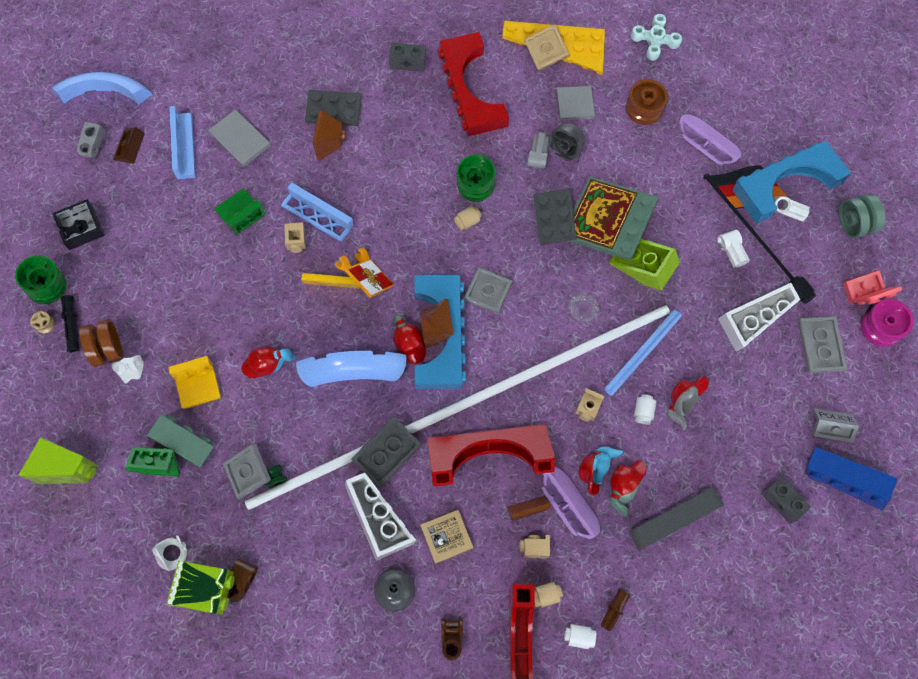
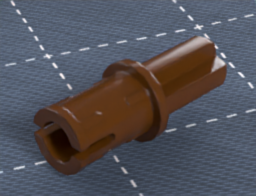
M618 589L611 605L607 606L609 609L601 622L602 628L612 631L619 616L623 615L622 611L630 598L629 593Z

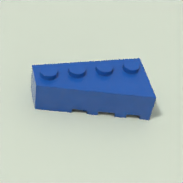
M817 447L813 451L805 474L809 475L810 479L828 484L830 487L838 489L882 511L891 500L898 480L896 477Z

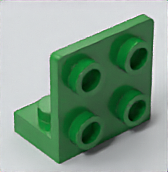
M244 188L214 208L235 235H238L266 215L262 204L258 200L254 201Z
M132 447L125 466L127 472L180 476V469L174 450Z

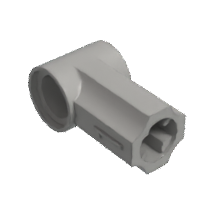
M539 132L534 134L527 166L545 169L549 138L545 133Z

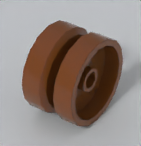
M644 79L636 82L631 87L626 102V114L637 124L651 125L657 122L662 117L668 101L667 90L661 83L655 80Z
M110 319L98 322L97 327L92 324L80 327L81 345L92 367L105 365L107 359L110 362L123 359L120 338Z

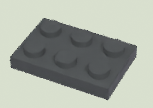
M309 90L305 123L316 124L319 111H323L345 126H358L361 93Z
M570 188L534 194L540 245L577 240Z
M393 416L351 460L380 488L422 444Z

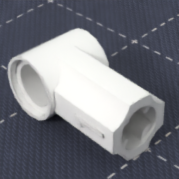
M784 196L773 198L776 206L779 200H782L784 203L781 209L777 206L775 212L801 222L807 218L810 207Z
M738 230L718 236V243L721 244L722 251H726L734 268L743 266L750 261L742 246V236Z

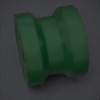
M275 465L267 469L271 481L267 483L268 488H273L287 481L286 476L282 474L283 468L281 465Z

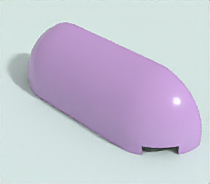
M688 114L681 117L679 124L683 138L714 162L720 165L731 164L741 157V151L734 143L703 120Z
M556 467L555 472L543 473V492L568 529L575 536L579 535L588 539L596 537L600 533L599 521L571 479Z

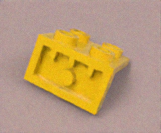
M208 356L168 367L170 375L175 379L183 409L221 398L213 363Z

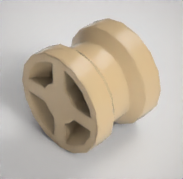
M44 311L34 313L30 319L32 327L40 333L46 334L54 329V319Z

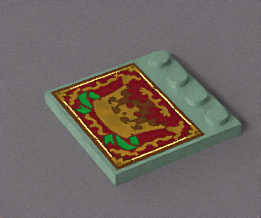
M589 177L573 210L577 240H571V242L632 261L658 202V197Z

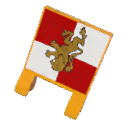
M365 248L358 249L360 254L354 255V258L360 263L351 266L348 258L341 256L339 257L341 261L335 264L338 269L345 271L369 298L394 286L392 281L369 258Z

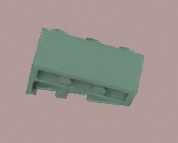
M168 414L165 417L160 415L147 434V438L157 442L164 448L174 450V453L200 468L214 447L211 445L212 441L203 435L200 438L193 434L195 431L186 425L182 428L176 424L177 420Z

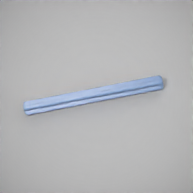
M677 310L671 312L605 387L604 390L607 394L612 396L681 318L680 312Z

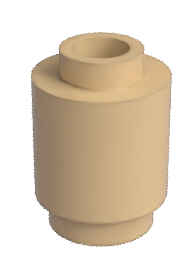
M471 205L457 213L453 220L461 231L480 222L482 215L477 207L474 208Z
M553 581L535 587V608L539 606L543 608L559 603L560 597H563L560 585H556Z

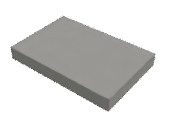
M236 109L208 130L209 134L243 167L271 146L270 142Z
M837 317L799 318L798 325L808 374L848 370Z

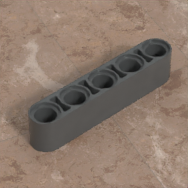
M713 487L631 530L629 534L640 551L724 506V503Z

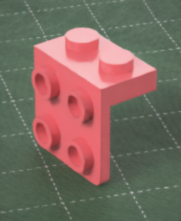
M880 270L843 282L849 303H857L858 305L877 303L880 301V298L894 297L897 295L896 292L902 290L901 286L885 288Z

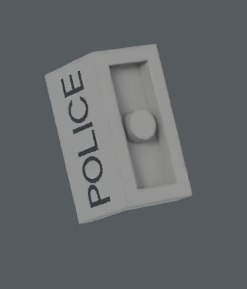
M814 408L813 413L816 417V422L813 428V436L854 442L859 425L853 414Z

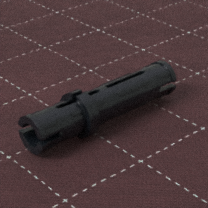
M64 295L61 297V318L64 321L67 352L72 353L80 351L76 317L78 315L74 307V296Z

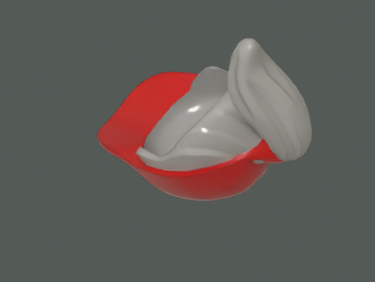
M702 376L694 382L681 380L671 392L672 404L668 409V416L674 422L680 424L684 430L687 428L684 416L692 411L694 404L699 401L700 395L708 388L709 382L706 376Z

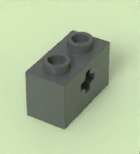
M391 43L389 54L390 69L424 72L426 46Z
M782 476L774 480L760 493L789 524L798 521L811 508Z

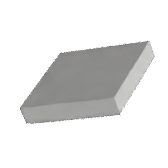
M591 86L559 87L556 89L560 121L595 118Z
M478 267L466 292L464 301L499 314L513 280Z
M251 444L223 463L237 499L246 497L271 481L256 444Z

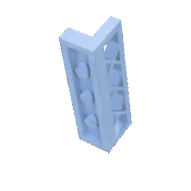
M170 106L172 170L177 179L196 178L192 113L178 114L176 107Z
M294 183L288 186L289 195L283 201L281 207L342 242L354 226L353 219ZM294 198L299 201L300 206L292 208L288 203ZM311 208L314 210L315 215L307 217L303 214V209ZM326 217L329 219L330 224L320 225L318 218ZM342 226L345 230L339 236L333 232V227Z

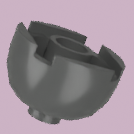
M573 124L558 126L550 133L548 138L550 148L553 147L554 150L559 152L554 154L565 161L577 158L585 146L583 132Z
M390 569L379 575L375 582L374 595L382 608L387 611L397 612L404 610L411 604L416 589L414 581L408 573L400 569Z

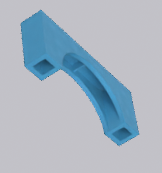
M824 141L822 143H815L806 150L801 149L791 157L786 156L778 163L773 162L765 169H757L747 177H740L732 191L755 223L758 224L771 218L777 210L772 189L778 180L792 175H804L821 181L830 190L843 184L851 175V172L828 142Z
M414 275L415 299L424 300L433 305L448 299L454 333L453 336L448 338L443 351L435 359L426 364L415 365V389H462V383H466V373L462 371V364H465V353H461V346H465V335H461V328H464V317H461V310H464V299H460V293H464V282H460V275Z

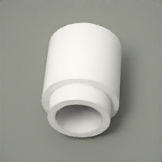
M642 395L637 398L634 412L635 422L650 425L651 420H654L657 401L653 400V396Z
M570 624V628L566 627L564 641H568V646L594 648L596 631L591 630V627Z

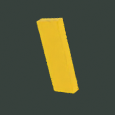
M303 273L301 278L304 284L360 289L351 277Z

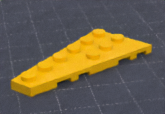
M504 21L502 38L520 45H526L524 42L525 38L552 25ZM556 25L569 53V57L563 59V61L577 64L584 69H590L602 75L605 29Z

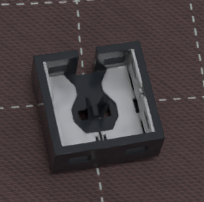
M88 199L52 213L57 227L61 230L59 233L62 241L69 250L105 236L94 207Z

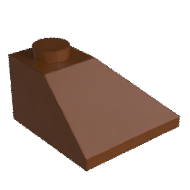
M319 111L313 137V146L316 159L322 160L341 148L342 141L346 140V131H344L343 124L323 111Z
M444 299L420 312L425 348H429L454 335L448 299Z

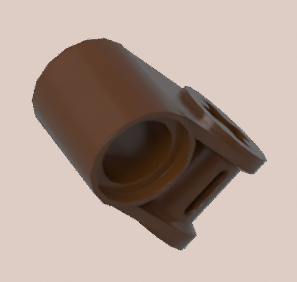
M241 559L236 560L231 569L234 576L232 588L237 589L239 593L233 595L231 589H229L227 596L229 600L237 602L245 597L250 584L255 578L258 566Z
M442 618V653L449 661H454L461 655L463 618H459L458 621ZM453 644L458 648V653L455 656L447 655L446 647Z

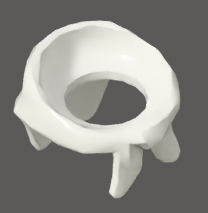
M140 355L124 358L111 364L113 371L120 376L125 384L131 379L141 378L144 363Z
M178 535L176 539L168 538L159 542L152 549L157 564L167 571L176 569L178 561L185 562L188 550L186 544L181 541ZM175 545L180 548L181 552L177 560L168 561L164 558L163 551L167 546Z

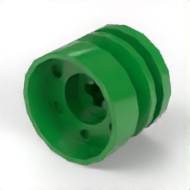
M478 154L469 155L462 159L456 172L459 193L469 201L480 202L486 200L491 196L495 187L494 164L489 158Z
M42 255L28 257L16 269L15 279L17 285L35 303L51 304L56 302L66 290L64 275L48 257Z

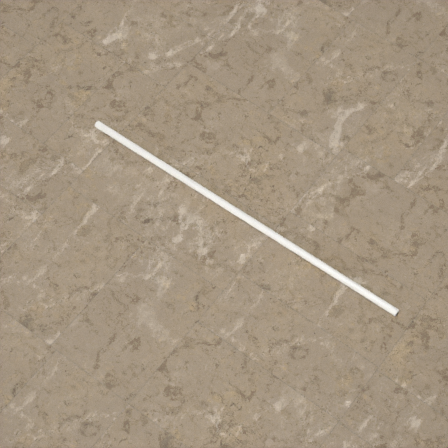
M667 305L662 306L404 427L413 434L670 314V310ZM363 446L245 500L247 509L250 510L353 462L351 458Z

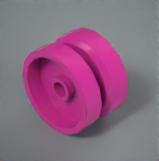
M894 299L881 300L866 312L861 319V331L864 337L870 343L881 347L894 345L910 333L914 325L910 309L904 303Z

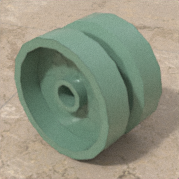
M870 193L841 202L839 221L845 234L853 239L863 237L866 234L878 233L884 228L885 211L880 199L876 195Z

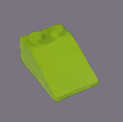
M641 239L632 261L613 256L609 264L645 286L661 291L680 263L675 248Z

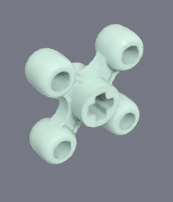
M663 14L654 16L651 30H645L644 27L637 25L631 31V39L633 41H647L649 47L646 57L651 61L659 58L661 53L660 46L662 44H667L671 49H677L682 42V36L679 33L666 34L664 29L666 17Z

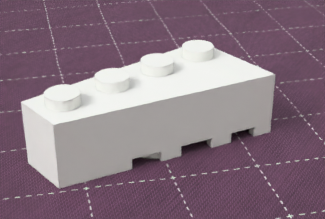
M789 283L725 313L718 320L737 352L775 322L776 319L796 304L800 298L792 283Z
M366 473L346 480L345 487L376 561L405 549L416 542V539L393 512L391 506L384 500Z

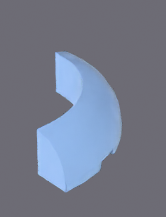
M107 72L79 74L51 87L54 94L63 103L93 90L119 92L135 101L138 105L152 95L146 87L136 80L120 74Z
M372 351L329 353L326 355V358H319L317 360L315 357L296 362V367L300 379L310 387L330 382L358 379L393 382L398 380L405 370L406 355L393 352H385V355H373Z

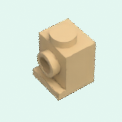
M303 222L284 224L287 250H290L292 253H299L302 249H306Z
M586 388L575 414L579 415L578 417L583 421H594L604 396ZM586 403L593 405V408H588Z
M529 535L528 539L520 540V552H523V558H549L550 535H545L544 539H541L539 535Z

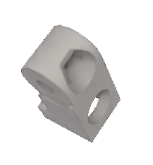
M89 122L84 123L77 147V152L80 156L96 158L102 138H105L107 133L101 125Z

